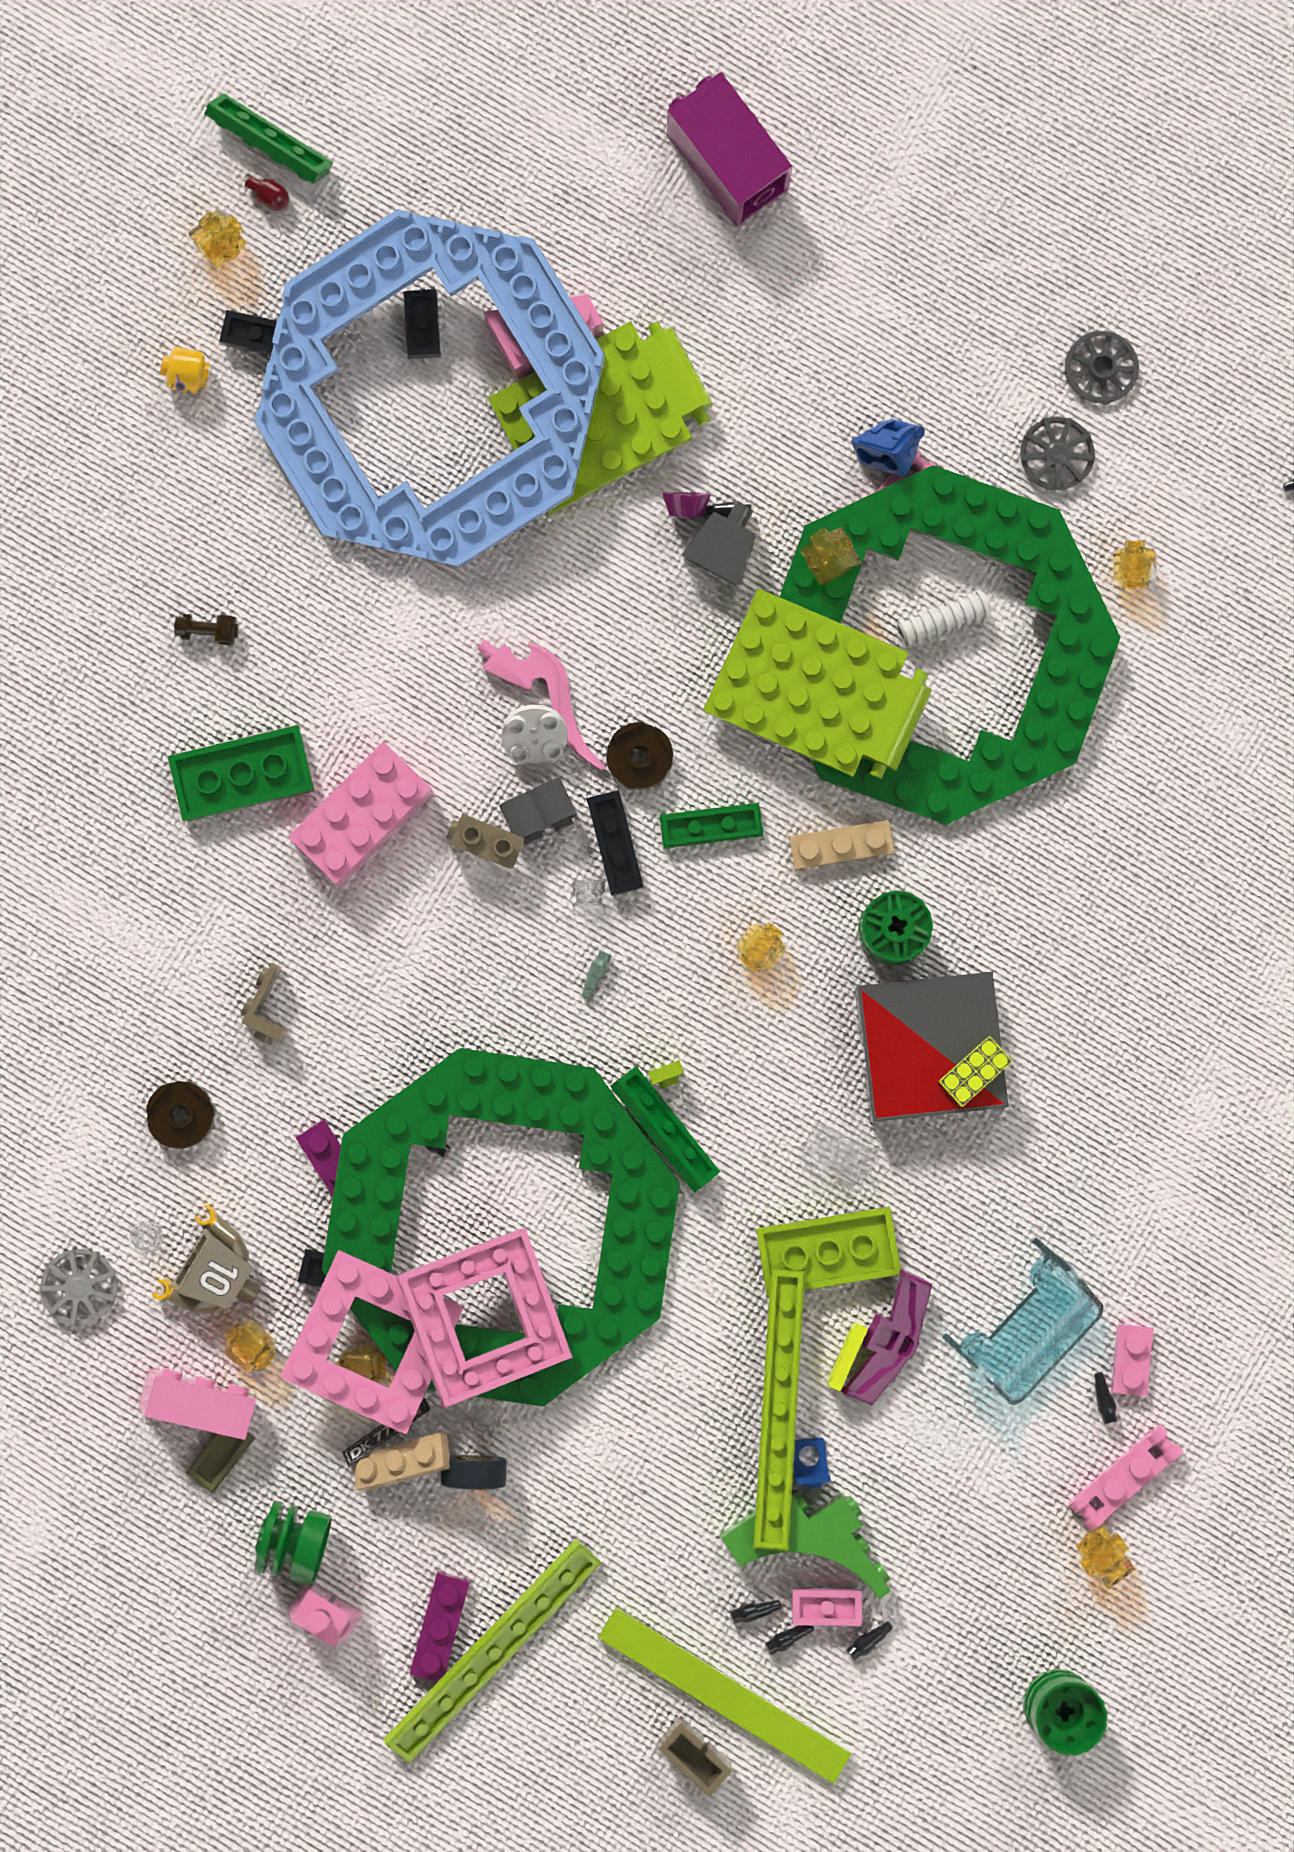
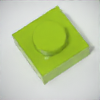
M680 1060L648 1072L652 1086L659 1084L661 1089L679 1083L678 1076L684 1074Z

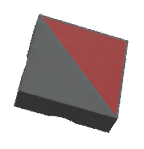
M993 971L862 985L854 988L859 1035L863 1043L866 1062L864 1079L869 1122L1009 1107L1004 1070L963 1107H960L938 1082L988 1036H991L1002 1049Z

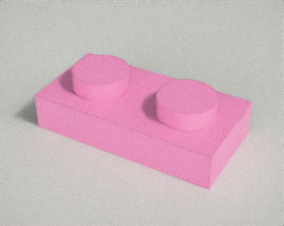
M1117 1324L1111 1392L1147 1397L1154 1328Z
M792 1588V1624L862 1626V1590Z

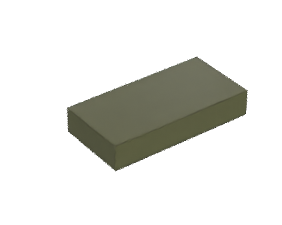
M247 1432L245 1440L216 1433L186 1473L213 1494L256 1437L250 1432Z

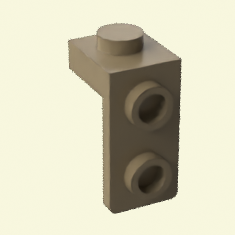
M463 813L459 821L453 820L446 837L451 840V849L461 853L466 851L508 869L514 868L524 843V838Z
M274 963L269 968L264 967L256 981L259 989L254 999L251 997L247 999L241 1011V1016L244 1017L242 1024L256 1030L253 1037L269 1045L272 1044L273 1040L282 1043L288 1030L258 1016L282 970V967Z

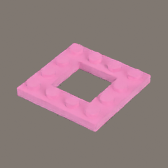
M526 1228L518 1229L396 1275L442 1407L451 1406L572 1358ZM503 1273L526 1337L465 1361L442 1296Z
M338 1250L280 1378L403 1434H407L432 1379L416 1332L410 1341L390 1388L326 1360L355 1296L411 1321L395 1275ZM443 1297L453 1328H455L464 1306Z

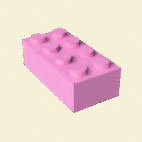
M383 741L288 838L341 888L418 811L434 792Z

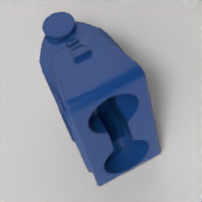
M890 419L853 438L851 443L861 465L905 476L915 459L919 441L923 438L925 429L919 425Z

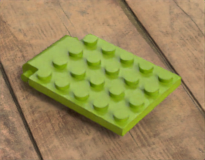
M630 321L596 339L606 356L573 496L548 511L549 516L690 442L692 436L684 423L690 418L694 417L699 427L711 421L706 410L713 406V402L674 328L663 330L659 322H654L647 327L651 336L641 341L634 325ZM536 372L488 397L514 450L536 437L519 410L521 406L547 390Z
M758 588L704 706L703 712L851 777L854 776L861 758H866L874 762L869 774L882 779L886 768L897 771L930 698L932 689L924 685L929 674L922 670L916 669L912 679L900 674L909 652Z

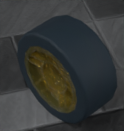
M451 1455L449 1459L450 1468L441 1471L440 1484L443 1487L471 1490L499 1489L506 1486L507 1460L502 1457L487 1455Z

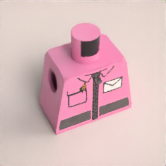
M316 1582L312 1587L303 1585L290 1607L291 1621L332 1646L346 1642L364 1612Z

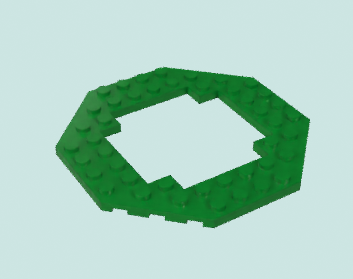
M932 465L805 525L779 597L841 623L867 550L899 561L910 530L1035 574L1024 606L1055 616L1056 618L1012 741L980 730L968 761L910 740L897 771L886 768L882 779L869 774L874 762L863 757L853 777L811 759L821 781L947 825L1076 764L1121 637L1059 509Z
M459 1048L343 1133L322 1271L327 1276L338 1250L391 1274L411 1144L445 1149L450 1115L584 1135L579 1169L612 1173L593 1306L592 1308L558 1304L557 1316L572 1358L473 1396L544 1407L660 1319L680 1183L595 1068ZM355 1296L350 1309L397 1372L415 1333L412 1322ZM456 1324L454 1328L465 1361L526 1337L525 1333ZM431 1379L427 1390L437 1391L433 1379Z

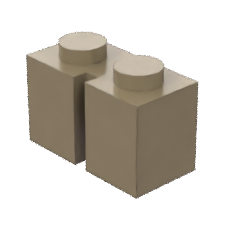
M681 1715L657 1740V1749L708 1797L733 1772L731 1761L709 1741L704 1745L703 1735Z

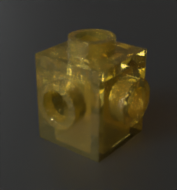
M218 209L205 214L199 220L198 225L187 233L204 258L216 269L225 261H230L237 257L241 248L247 244L240 234L244 229L232 214L227 217Z
M827 527L817 531L809 537L811 543L801 549L807 565L813 572L819 585L840 578L862 563L853 547L851 539L846 535L842 527L830 532Z
M1104 1526L1086 1534L1083 1540L1076 1545L1083 1555V1558L1078 1560L1090 1578L1097 1574L1108 1590L1136 1570L1124 1554L1130 1550L1118 1533L1111 1536Z

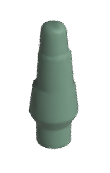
M600 950L597 958L592 961L584 984L583 998L591 999L600 979H603L609 970L611 954Z

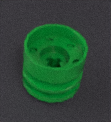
M898 890L886 892L872 900L860 916L857 929L859 943L867 956L879 964L889 966L906 964L922 953L930 942L933 922L931 912L925 903L912 893ZM892 919H895L897 923L903 922L905 926L900 931V936H898L896 931L890 932L888 930V927L892 924Z
M274 1501L269 1513L262 1522L257 1538L255 1572L264 1574L271 1559L274 1560L271 1576L278 1577L284 1564L287 1563L291 1565L290 1581L312 1587L325 1552L332 1515L309 1510L301 1524L297 1523V1506L291 1505L286 1518L282 1519L284 1503Z
M1052 1669L1042 1672L1031 1681L1024 1694L1023 1711L1026 1721L1048 1748L1061 1755L1076 1756L1090 1751L1102 1739L1107 1728V1710L1103 1699L1081 1676L1065 1669ZM1064 1701L1067 1707H1063L1062 1713L1058 1714L1055 1709H1059L1061 1702Z

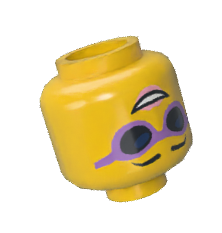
M175 347L171 351L170 357L163 355L160 375L166 376L165 383L169 389L196 394L200 388L205 389L210 363L205 362V355L202 352Z

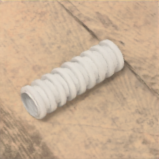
M979 589L975 592V595L971 593L966 594L965 599L958 597L954 603L951 600L947 601L946 606L939 604L936 610L929 608L925 614L922 611L918 612L917 617L910 615L906 621L899 619L897 628L903 644L910 648L914 642L921 644L923 642L922 639L929 641L933 635L940 637L943 631L948 634L952 631V628L956 630L961 629L962 624L969 626L973 620L977 623L980 622L981 617L985 619L990 618L991 607L985 593Z

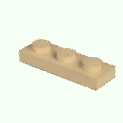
M889 820L789 836L794 870L894 854Z
M439 1432L370 1452L353 1464L356 1490L366 1492L449 1469L450 1455L447 1434Z

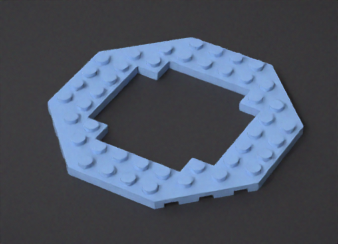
M396 209L285 283L281 314L277 318L272 340L274 345L270 362H267L262 385V398L260 407L256 411L254 422L322 535L462 567L573 496L606 355L533 238L513 236L496 230L467 226L450 220L421 216ZM434 269L451 297L478 279L481 281L547 390L519 408L535 434V438L424 508L407 481L379 498L313 387L340 370L323 341Z

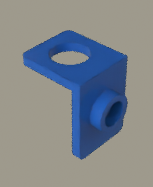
M822 1437L795 1440L794 1480L797 1485L803 1484V1489L822 1488L823 1482H831V1476L828 1473L825 1440ZM806 1446H813L819 1452V1460L813 1466H806L799 1459L800 1451Z

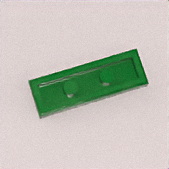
M759 803L659 815L663 849L763 837Z

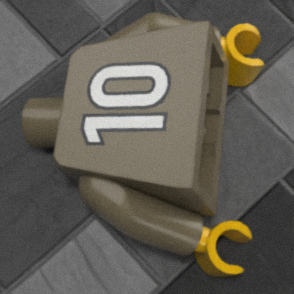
M204 1205L211 1212L210 1219L203 1222L201 1218L195 1216V1220L204 1227H211L210 1231L206 1228L204 1229L174 1281L170 1279L157 1280V1282L165 1285V1294L162 1295L155 1291L152 1292V1296L157 1300L169 1298L170 1303L190 1313L215 1312L220 1307L229 1309L236 1297L251 1304L257 1298L261 1286L247 1279L253 1268L248 1263L249 1251L240 1234L221 1218L218 1219V1212L214 1208Z

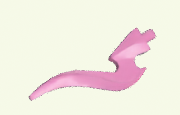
M484 640L477 648L488 659L483 665V669L526 691H531L532 683L536 679L545 680L548 686L552 709L556 710L565 720L568 729L567 745L587 763L603 771L606 766L592 753L578 731L571 706L568 677L561 661L550 651L531 643L528 644L531 655L525 660H519L505 643L497 650L487 640Z

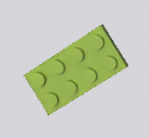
M890 1206L755 1228L766 1296H769L771 1269L805 1271L804 1290L900 1275L901 1267Z

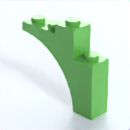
M799 1491L792 1494L788 1551L753 1548L756 1509L720 1534L721 1539L740 1567L753 1560L772 1554H813L837 1562L851 1570L873 1590L879 1599L891 1592L886 1584L891 1578L881 1563L878 1562L873 1565L866 1555L871 1549L860 1533L856 1536L852 1534L863 1526L858 1518L863 1512L852 1496L846 1500L842 1493H839L818 1509L806 1515L805 1511L810 1509Z

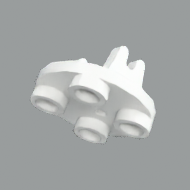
M528 705L518 708L509 714L502 724V744L505 751L510 755V759L516 764H540L558 760L563 755V749L567 744L568 729L564 718L556 710L544 705Z

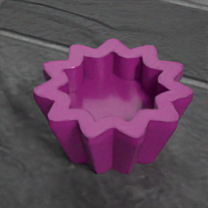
M697 492L662 493L669 516L675 517L703 516L711 495Z

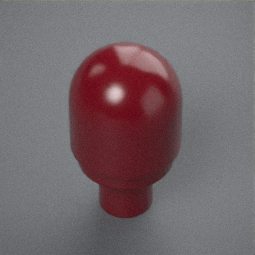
M249 175L244 187L255 193L254 198L258 200V203L272 211H281L288 205L289 194L282 185L272 179L268 180L265 178L263 181H260L252 175Z

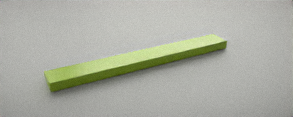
M771 1269L754 1549L788 1551L805 1271Z
M576 1538L383 1738L385 1745L407 1763H410L602 1563L601 1560Z
M618 1607L614 1608L598 1635V1638L833 1784L851 1756V1751Z

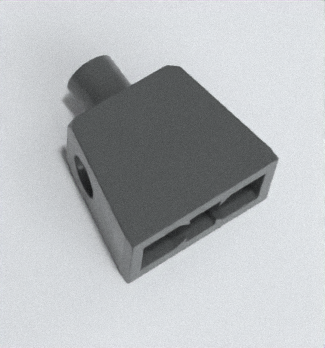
M736 502L728 518L714 512L681 556L739 588L756 540V534L745 528L753 510Z

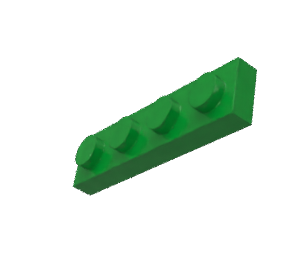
M223 93L207 104L204 115L214 120L219 127L233 132L242 138L246 144L256 147L269 155L274 162L283 164L296 172L301 179L315 184L330 173L333 165L331 160L227 94Z
M637 1066L610 1086L694 1193L720 1173V1170Z

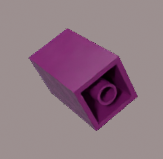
M720 72L714 77L709 75L703 78L696 85V90L687 96L682 94L670 103L667 110V136L737 227L789 190L793 166L727 78Z

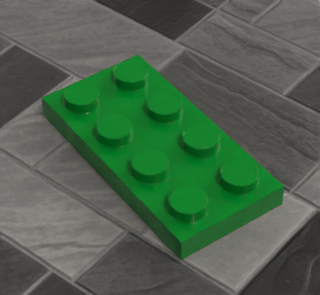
M299 725L168 756L183 822L315 791Z

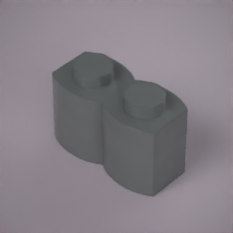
M560 777L499 805L511 833L523 837L525 846L543 838L542 832L554 827L557 832L573 825L572 818L578 816Z

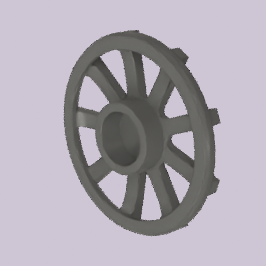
M1093 331L1081 336L1072 344L1065 359L1066 381H1068L1073 391L1079 395V398L1092 403L1106 405L1123 398L1131 391L1139 374V361L1132 345L1124 337L1110 331ZM1106 336L1103 351L1097 353L1091 338ZM1112 338L1125 346L1113 356L1108 353ZM1085 342L1092 356L1090 359L1075 353L1077 347ZM1129 352L1133 360V366H1117L1116 361ZM1071 360L1087 365V368L1072 372ZM1115 372L1133 373L1127 386L1115 376ZM1090 375L1091 379L1082 390L1074 379ZM1107 380H1110L1121 391L1115 395L1108 396ZM1096 381L1100 382L1102 397L1088 394Z
M1046 417L1034 424L1025 434L1021 443L1020 459L1024 471L1033 482L1046 489L1065 490L1078 485L1087 477L1095 461V449L1090 433L1072 418ZM1050 424H1065L1059 439L1055 438ZM1044 426L1049 442L1046 443L1034 436L1033 433ZM1070 427L1082 435L1070 443L1066 442ZM1028 441L1042 447L1044 451L1026 455ZM1084 441L1086 442L1088 455L1072 452L1073 447ZM1044 459L1045 464L1034 475L1027 462ZM1071 459L1087 461L1082 474L1072 465ZM1065 466L1075 477V480L1061 484V467ZM1049 467L1055 468V484H1049L1040 480Z

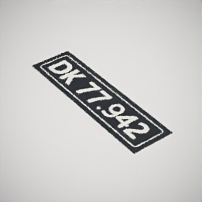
M423 1397L412 1423L431 1410L425 1397ZM381 1424L344 1450L342 1454L348 1468L399 1433V1431Z

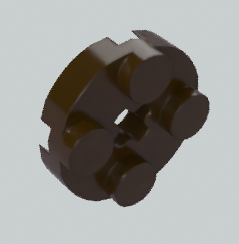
M642 722L629 723L618 729L611 738L606 755L607 766L613 778L629 790H647L659 785L670 772L673 748L668 736L656 726L654 727ZM639 747L641 751L647 750L649 752V755L645 758V764L640 765L639 762L633 763L630 758L634 756L633 750Z
M183 1081L164 1084L152 1094L147 1103L148 1129L151 1135L164 1146L183 1149L190 1148L201 1143L209 1135L214 1125L216 1109L209 1094L197 1084ZM186 1106L188 1108V1121L186 1123L180 1121L176 1124L173 1121L176 1116L172 1112L175 1107L182 1109Z

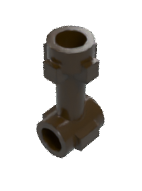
M183 614V617H175L174 635L181 637L182 640H190L191 634L215 636L214 643L234 645L235 639H238L239 624H237L236 617L229 615H217L216 623L193 621L192 614Z

